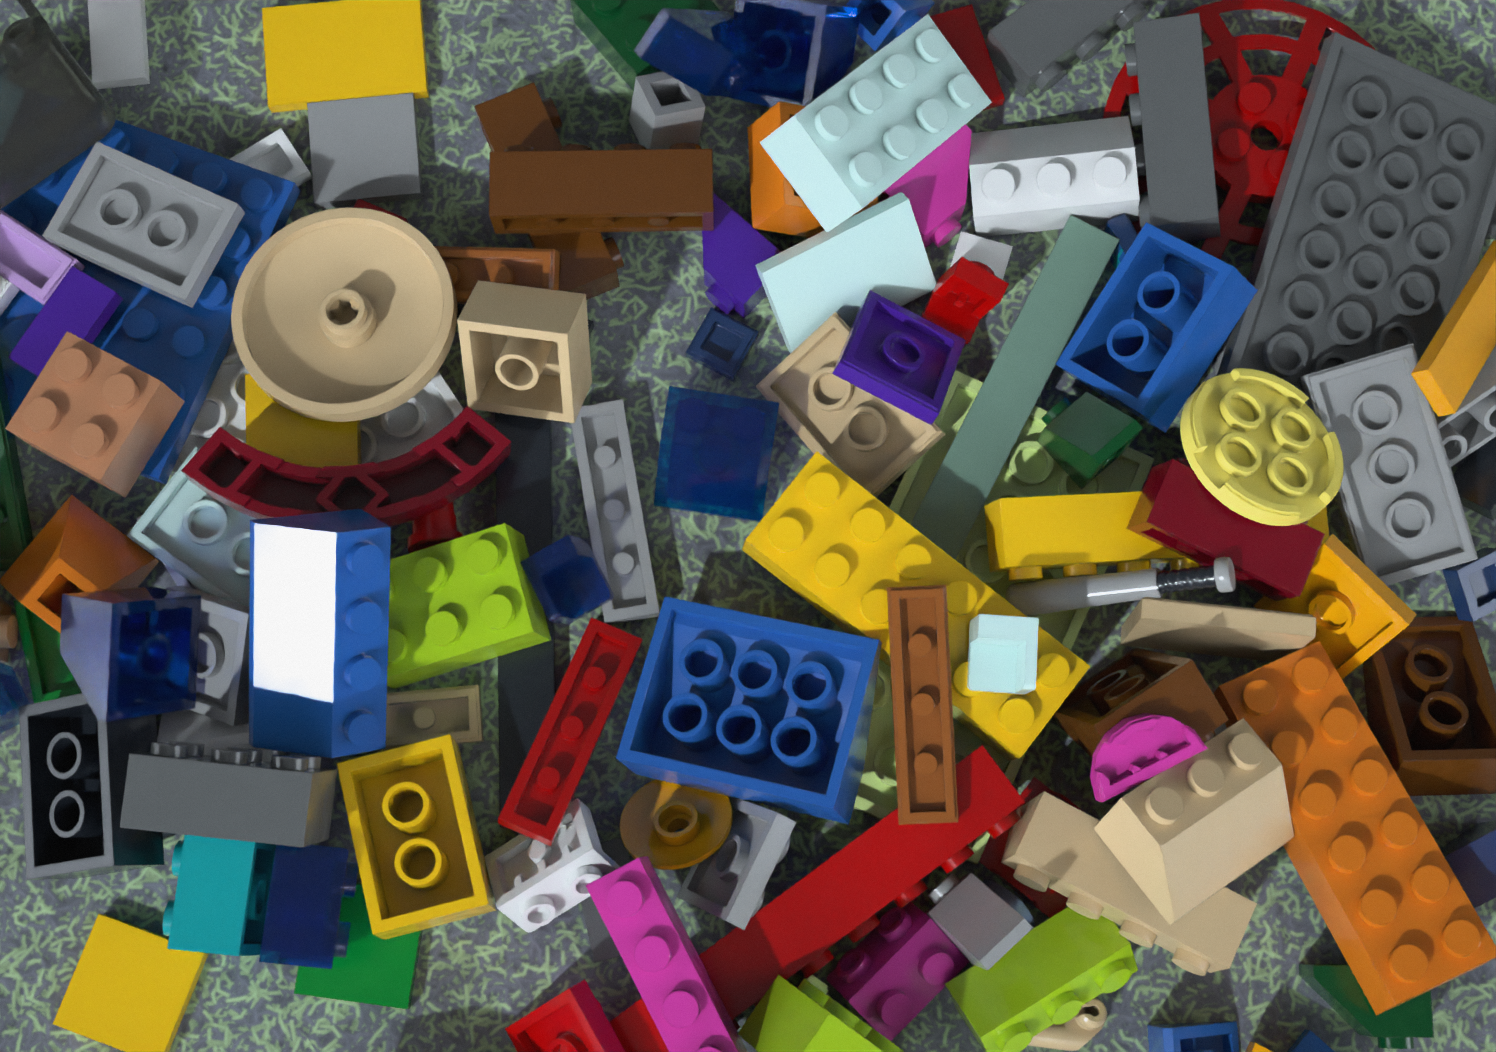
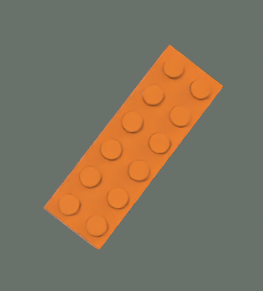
M1320 641L1218 686L1214 696L1229 719L1225 722L1226 728L1244 718L1282 764L1294 837L1284 844L1283 847L1376 1016L1496 958L1495 943Z

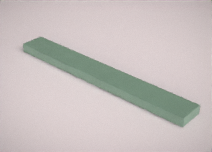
M1072 215L1068 218L910 523L911 526L953 559H956L1119 242V239Z

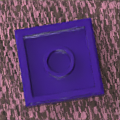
M869 290L860 306L832 374L932 425L940 413L966 340Z

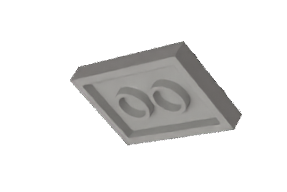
M96 141L42 236L61 249L193 308L245 212L239 204Z

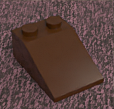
M1457 616L1415 617L1409 626L1363 662L1368 725L1409 796L1495 794L1496 692L1473 622L1458 620Z
M1136 647L1076 686L1052 716V720L1091 758H1093V753L1104 734L1124 718L1142 713L1170 716L1194 729L1204 743L1215 737L1216 733L1214 730L1229 719L1192 659Z

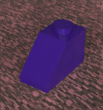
M714 193V231H702L704 284L708 287L705 294L723 313L729 314L734 310L745 319L767 296L755 265L781 251L756 229L752 228L747 221Z

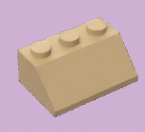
M1244 718L1204 743L1208 749L1155 775L1121 797L1093 828L1169 925L1175 923L1294 837L1282 764Z

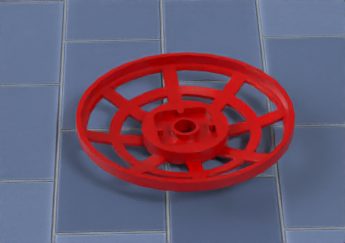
M1222 0L1204 4L1180 14L1199 13L1201 28L1211 45L1203 48L1204 64L1206 66L1219 58L1231 81V84L1222 89L1213 100L1208 99L1216 184L1227 192V195L1219 210L1221 237L1206 238L1201 250L1218 259H1221L1229 241L1256 247L1259 245L1264 229L1238 224L1248 202L1270 204L1273 202L1308 90L1301 85L1310 65H1317L1321 52L1318 50L1325 30L1339 33L1375 50L1371 44L1349 26L1321 11L1295 2L1284 0ZM1259 9L1290 14L1305 19L1306 22L1298 40L1270 34H1249L1233 37L1219 14L1233 10ZM1267 49L1291 54L1281 77L1274 75H1252L1241 51ZM1126 62L1114 80L1103 110L1102 119L1121 117V109L1125 97L1132 93H1139L1138 76L1128 77ZM1257 128L1271 131L1277 139V148L1273 150L1258 148L1251 139V131ZM1146 176L1138 177L1139 195L1148 192ZM1138 214V221H1134L1132 224L1139 234L1142 228Z

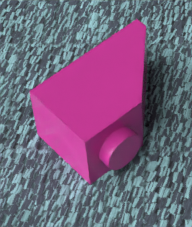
M966 124L881 193L880 202L900 192L909 199L925 248L931 243H934L938 248L945 245L962 228L959 221L962 218L966 204L972 133Z

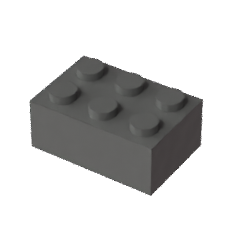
M169 741L168 743L151 742L150 752L129 753L120 828L294 847H306L329 840L337 769L320 768L321 757L286 753V755H272L271 762L262 761V750L227 747V749L212 748L211 756L204 755L205 744L182 741Z

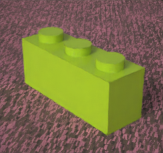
M1067 907L1030 930L989 970L974 965L945 983V986L955 1008L984 1052H1021L1029 1045L1032 1037L1053 1024L1059 1025L1068 1022L1079 1013L1084 1004L1100 994L1112 993L1123 987L1131 975L1138 971V967L1130 942L1119 933L1120 929L1115 922L1100 915L1098 920L1091 919Z

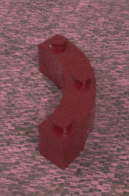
M467 406L451 423L437 434L413 447L412 451L378 463L370 462L350 466H324L320 468L285 462L284 459L249 446L219 427L181 471L191 483L214 499L256 519L362 509L391 527L418 519L443 508L468 493L487 478L510 455L512 442Z

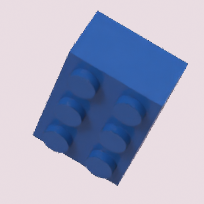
M1146 222L1059 357L1056 365L1089 389L1166 433L1258 290L1234 266Z

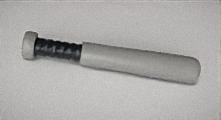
M1220 557L1215 559L1213 565L1199 566L1198 568L1190 567L1189 569L1182 568L1170 571H1160L1159 568L1013 583L1007 588L1005 599L1023 614L1029 616L1144 599V597L1161 598L1165 592H1181L1204 589L1205 587H1217L1218 591L1223 593L1235 590L1236 579L1231 558Z

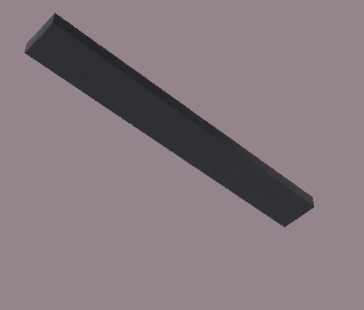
M495 412V429L512 442L510 455L496 468V526L506 523L524 535L551 637L550 641L498 657L500 815L556 695L551 420Z

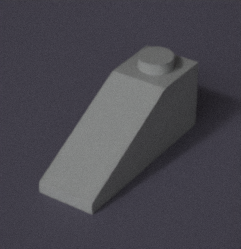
M952 872L927 895L934 904L925 913L971 964L985 970H989L1033 928L1023 916L972 873H966L959 880Z

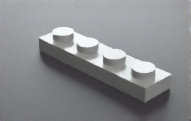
M623 399L582 406L575 423H571L604 622L613 625L658 617L660 609Z

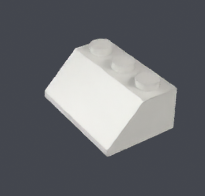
M1128 116L971 133L969 169L976 236L1008 235L1063 229L1070 215L1092 226L1105 225L1108 220L1123 213L1126 216L1128 215L1131 222L1138 221L1140 197L1135 146Z

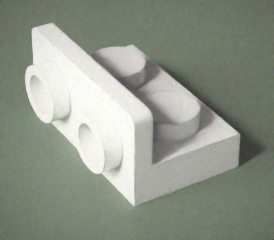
M578 798L570 803L552 846L520 834L484 857L497 909L528 933L550 923L557 916L590 897L586 885L619 868L618 864L603 852L590 809Z

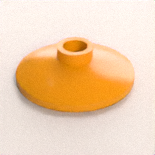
M655 779L641 787L626 803L620 818V835L626 850L634 859L648 856L655 869L675 870L690 867L710 857L724 843L732 826V806L729 797L726 795ZM682 828L684 829V830H682V831L675 832V831L678 830V829H682Z

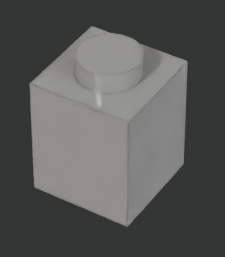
M687 68L667 70L636 76L629 122L640 145L645 146L647 149H669L671 145L676 143H694L698 145L706 106Z

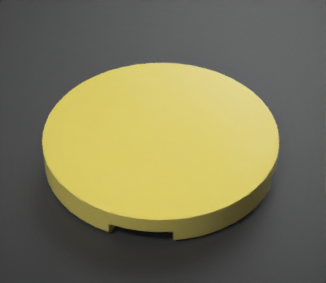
M1234 368L1230 373L1221 374L1204 381L1187 400L1180 420V434L1185 455L1192 470L1205 488L1222 504L1239 515L1273 526H1291L1308 521L1336 496L1341 486L1344 471L1343 456L1335 432H1327L1318 416L1305 403L1309 397L1301 390L1273 374L1249 368Z

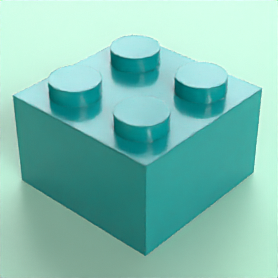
M184 835V841L179 840L176 843L172 857V873L174 876H178L175 900L168 901L163 916V934L169 936L167 949L231 956L265 955L280 845Z

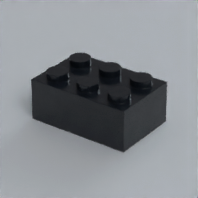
M104 688L20 706L19 725L26 880L79 879L164 865L163 832L120 828L129 753L150 752L151 742H157L155 693Z

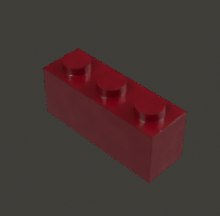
M1186 458L1171 459L1152 467L1126 528L1202 566L1213 565L1215 559L1220 557H1230L1235 570L1236 582L1274 601L1300 597L1325 536L1324 533L1308 526V521L1291 526H1273L1239 515L1222 504L1205 488Z

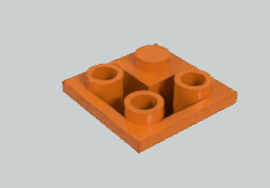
M71 495L1 577L0 584L20 603L64 637L87 649L159 561Z

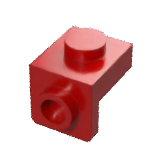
M961 257L938 279L921 317L966 340L964 344L966 346L970 342L980 319L1001 302L1009 283L995 276L993 270L987 265Z

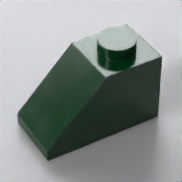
M1086 392L1073 404L1065 397L1052 407L1041 419L1047 426L1043 429L1037 441L1082 490L1125 452L1143 428L1132 417Z
M1299 964V976L1359 1035L1377 1037L1378 1048L1413 1049L1414 1037L1434 1038L1431 990L1376 1016L1348 964Z

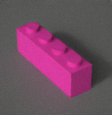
M638 857L586 885L669 1052H748L649 857Z

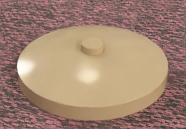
M357 207L335 208L307 215L286 225L264 242L255 252L237 284L232 303L231 324L234 343L242 363L257 385L271 399L284 408L304 417L330 422H350L375 417L395 409L414 397L431 381L450 351L456 331L458 310L454 285L447 267L437 249L419 230L400 218L385 212Z

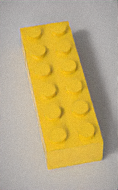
M817 451L745 539L742 548L745 553L846 633L880 640L882 643L880 660L890 668L887 587L946 585L953 717L1008 761L1023 756L1090 668L1086 662L1038 625L1036 689L1025 695L970 691L967 688L970 620L978 614L1027 616Z

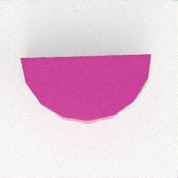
M1142 713L1124 718L1104 734L1093 753L1090 780L1095 800L1102 803L1208 748L1194 729L1170 716Z

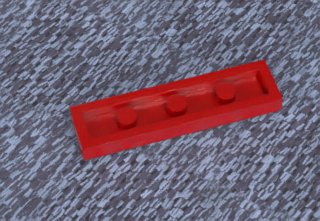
M591 617L498 817L499 825L552 846L638 655L643 641L642 638Z

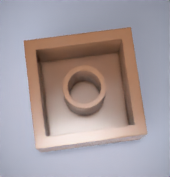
M67 331L5 429L37 450L126 498L185 401L162 381Z

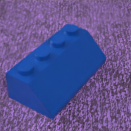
M362 509L250 520L249 744L254 748L327 758L386 749L391 527Z

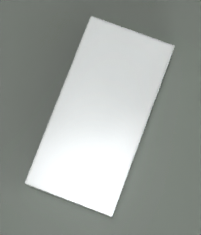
M88 0L91 70L94 86L97 89L150 84L145 0Z

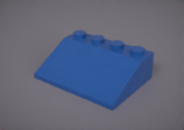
M664 597L616 759L636 775L849 824L865 765L882 643L878 639Z

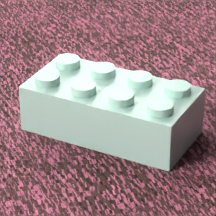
M927 14L763 139L760 144L824 230L829 232L863 209L992 102Z

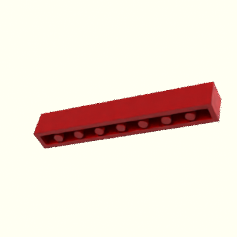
M983 745L955 765L958 822L899 825L898 808H896L760 909L750 918L745 930L736 927L699 955L736 1030L741 1027L735 1020V1017L751 1005H754L756 1008L778 975L786 980L801 970L806 978L810 977L834 958L828 949L846 935L854 944L881 923L875 915L876 912L893 900L901 909L928 889L922 878L938 866H941L946 874H948L974 854V851L968 845L985 831H988L991 837L995 839L1021 819L1015 809L1025 801ZM642 998L609 1022L626 1052H669Z

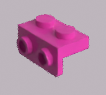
M909 902L901 909L897 906L886 912L880 919L881 923L856 948L846 952L840 958L836 968L827 976V981L849 1002L864 1020L890 1041L945 987V983L952 980L969 963L968 959L935 922L912 902Z

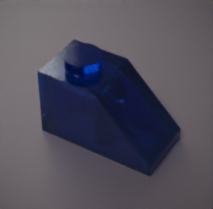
M662 8L634 49V52L642 60L705 96H737L752 84L756 76L755 70L766 57V54L727 11Z

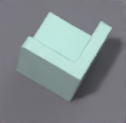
M978 614L970 620L967 688L970 691L1025 695L1036 689L1039 618Z

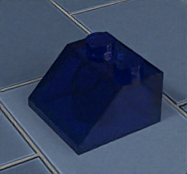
M736 0L722 96L767 107H773L779 101L807 106L839 82L853 63L862 8L825 0Z
M669 386L660 439L654 506L760 522L764 514L779 418V402Z
M153 586L62 594L60 654L97 720L110 722L195 708L201 595Z
M276 845L259 962L333 969L334 957L346 958L351 922L340 921L343 897H355L359 869L358 863L348 862L349 849L318 845L306 847Z

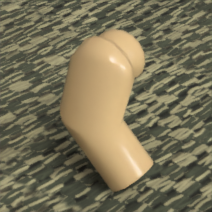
M1098 998L1092 999L1084 1004L1079 1013L1068 1022L1059 1025L1053 1024L1032 1037L1028 1046L1065 1051L1079 1050L1103 1028L1107 1020V1009L1104 1003Z

